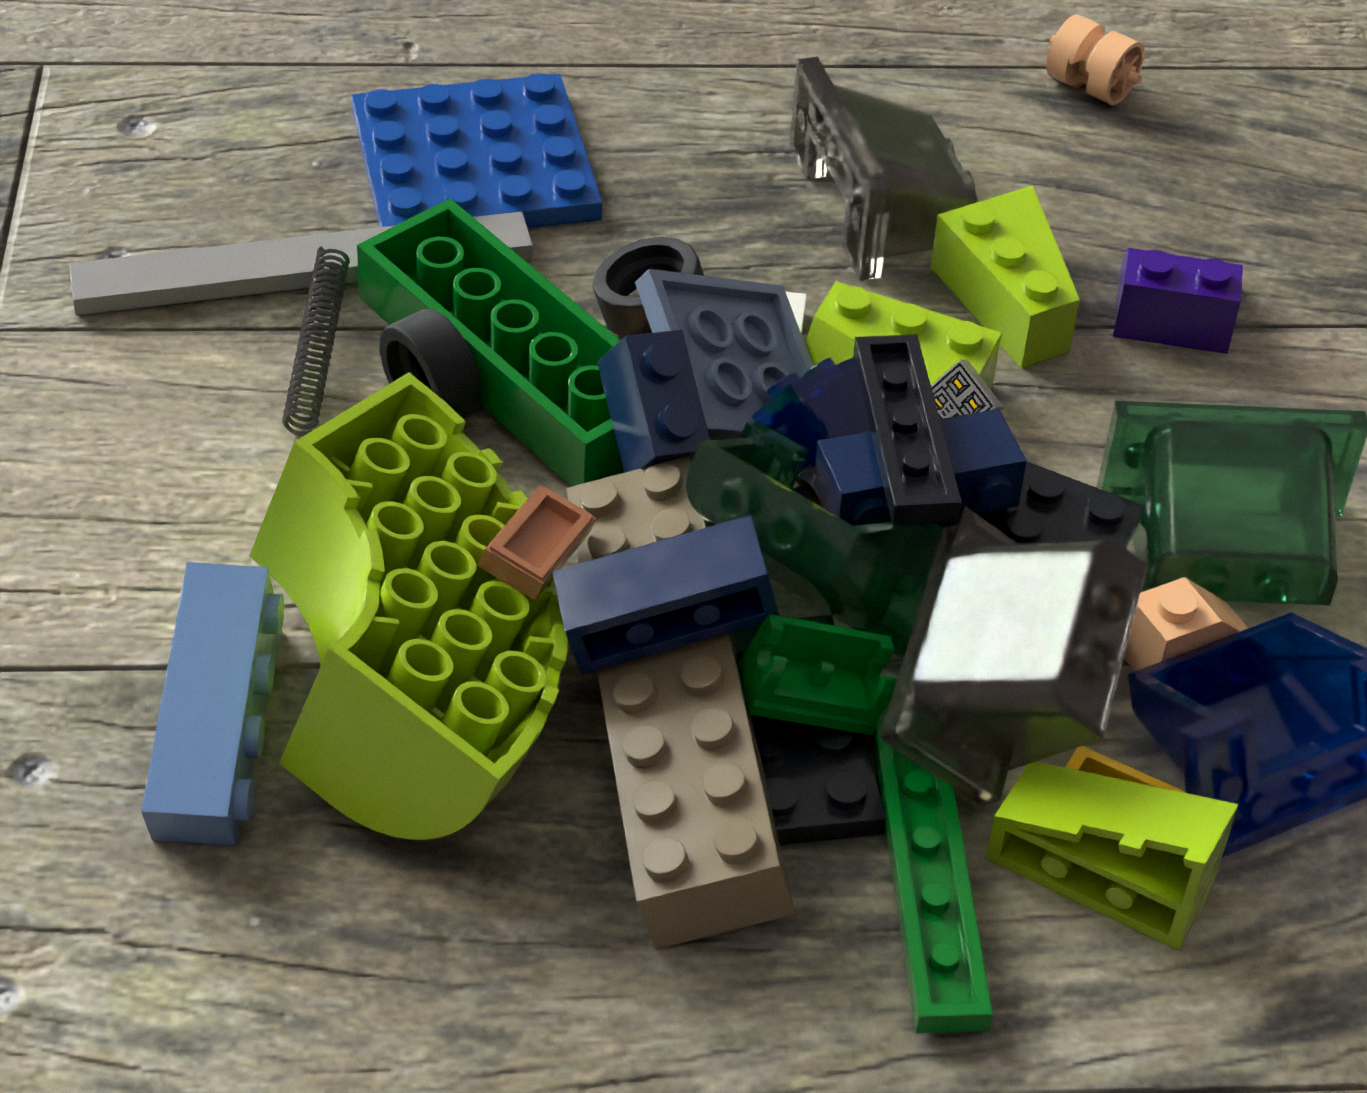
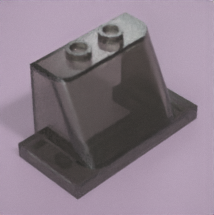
M818 56L797 59L789 148L806 179L827 176L828 168L846 201L842 248L859 280L880 278L883 258L933 250L938 214L978 202L973 176L969 170H964L956 157L951 139L944 137L930 113L833 84Z
M966 506L962 507L959 523H945L879 739L981 806L1001 800L1008 771L1103 739L1147 563L1122 545L1113 541L1018 544Z

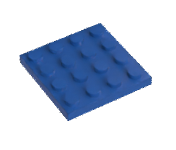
M536 73L520 78L480 79L470 83L450 85L428 84L420 88L400 90L377 89L369 93L351 94L353 117L379 227L395 226L450 198L472 217L523 212L527 228L602 220V200L560 73L549 75Z

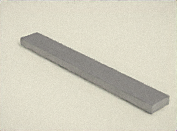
M522 211L474 217L526 262L533 261V245ZM393 226L69 263L75 315L80 316L310 288L315 257L320 246L324 250L338 249L347 254L350 264L348 265L349 270L347 271L346 283L358 282L357 244ZM327 253V254L324 255V256L334 255V256H338V257H340V258H342V259L344 260V258H343L341 255L336 254V253ZM325 260L326 262H334L342 265L339 261L336 260Z

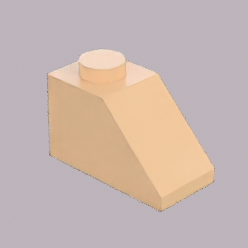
M1183 577L1130 596L1117 650L1154 694L1261 653L1263 644L1226 601Z

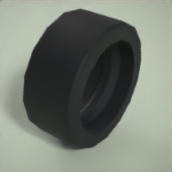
M654 237L640 239L620 247L603 260L595 271L592 287L603 319L611 332L621 338L625 335L652 333L640 296L629 297L628 295L637 289L635 281L648 269L704 276L700 260L692 246L675 238Z
M422 309L385 327L380 335L379 352L383 370L389 384L409 372L443 399L462 418L476 411L480 406L482 392L479 372L462 335L446 316L435 309Z

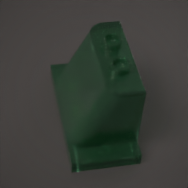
M1115 401L1096 488L1144 505L1140 523L1132 536L1140 592L1186 577L1224 601L1330 606L1338 582L1335 517L1342 516L1367 438L1366 412Z
M746 422L740 438L702 440L699 442L687 473L686 493L692 507L709 526L751 515L768 577L855 630L891 636L894 647L893 653L897 656L902 657L913 654L963 540L962 538L938 524L892 526V522L852 526L792 490L808 449L761 422Z

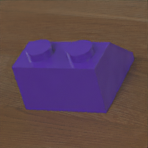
M1127 248L1122 256L1113 337L1228 354L1241 303L1243 265L1227 263L1219 259H1200L1168 254L1160 250L1147 251Z

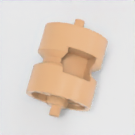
M1075 14L1068 18L1056 35H1053L1049 41L1051 46L1046 60L1047 74L1074 88H1079L1086 84L1085 92L1109 105L1120 103L1131 91L1134 84L1138 85L1142 79L1140 71L1145 56L1144 45L1116 31L1105 35V27L1082 15Z

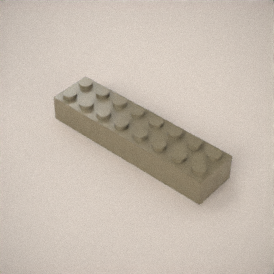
M690 456L566 488L568 501L597 518L589 535L577 548L579 564L710 527ZM733 632L597 670L636 902L655 950L795 915L752 716L749 715Z

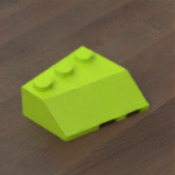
M835 281L814 315L805 345L841 437L870 432L853 358L855 337L917 334L931 385L962 359L971 363L991 389L994 382L1002 332L979 326L970 321H963L924 309L915 304L905 303L866 291L860 287Z

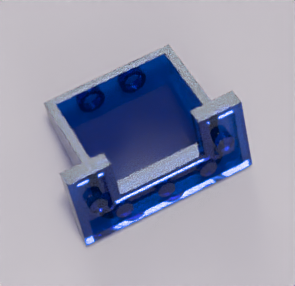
M1291 612L1128 674L1132 710L1138 720L1183 774L1186 793L1239 804L1222 858L1367 798L1366 647Z

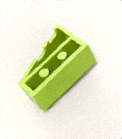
M1033 185L938 214L930 268L983 327L1002 332L1000 346L1022 369L1069 353L1080 298Z
M1030 760L994 816L986 860L1179 951L1212 891L1239 804Z

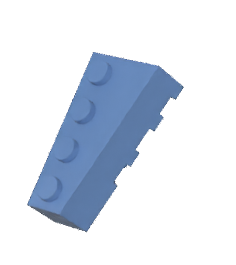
M186 562L141 809L150 837L154 841L236 846L241 821L249 822L252 818L255 801V783L251 779L255 757L260 758L263 751L265 738L264 715L268 697L273 688L275 665L283 633L284 597L283 594H274L268 567Z

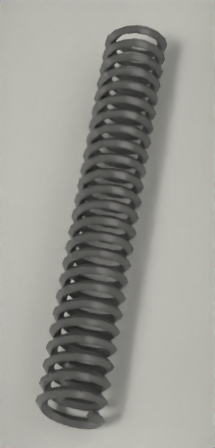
M322 246L318 248L317 256L315 257L287 401L285 402L284 415L282 417L284 427L289 432L298 436H304L313 430L307 432L297 431L291 428L289 423L301 429H310L319 423L318 417L320 416L328 367L330 366L331 353L333 351L332 346L334 345L335 332L337 331L339 312L341 310L340 305L342 304L347 271L349 270L348 265L350 264L348 255L338 249L324 250ZM327 253H336V254L341 255V256L344 258V260H343L342 258L338 257V256H334V255L324 256V255L327 254ZM325 260H336L339 261L342 265L334 262H326ZM307 355H310V356L316 357V358H322L323 360H318V359H315V358H308ZM308 362L310 364L320 365L321 367L307 365L305 363ZM307 369L309 371L319 372L320 374L305 372L304 370ZM305 376V377H307V378L317 379L318 381H313V380H310V379H304V378H302V377ZM301 384L316 386L317 388L306 387ZM299 391L314 393L315 395L302 394ZM298 398H302V399H306V400H312V401H314V402H313V403H310V402H307V401H301V400H299ZM298 405H301V406H304V407H310V408H312V410H307V409H304V408H299V407H297V406H298ZM295 413L308 414L311 417H302ZM290 415H291L293 418H295V419H297V420H299V421H304V422L312 421V423H310V424H300V423H297V422H295V421H293V420L291 419Z

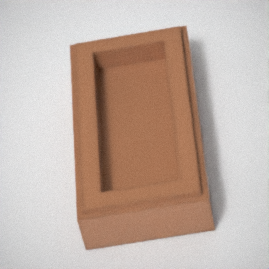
M540 485L484 549L477 566L531 599L536 600L554 578L553 571L561 569L589 535L597 518L547 487Z

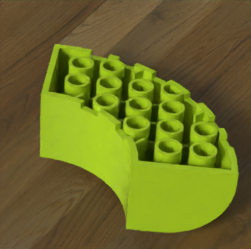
M409 372L293 443L249 557L261 567H268L270 575L286 591L298 607L315 641L320 660L319 672L279 764L330 805L357 823L392 837L427 840L450 835L468 825L510 782L540 735L559 692L557 688L560 672L566 662L568 639L564 630L554 578L539 597L533 600L477 566L484 549L528 499L522 490L511 491L498 472L503 462L492 449L488 448L480 451L462 432L466 421L443 399Z

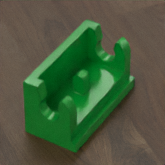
M769 613L738 662L749 715L872 735L877 728L876 721L892 699L898 683L897 677L884 675L880 678L881 671L888 665L894 652L891 636Z

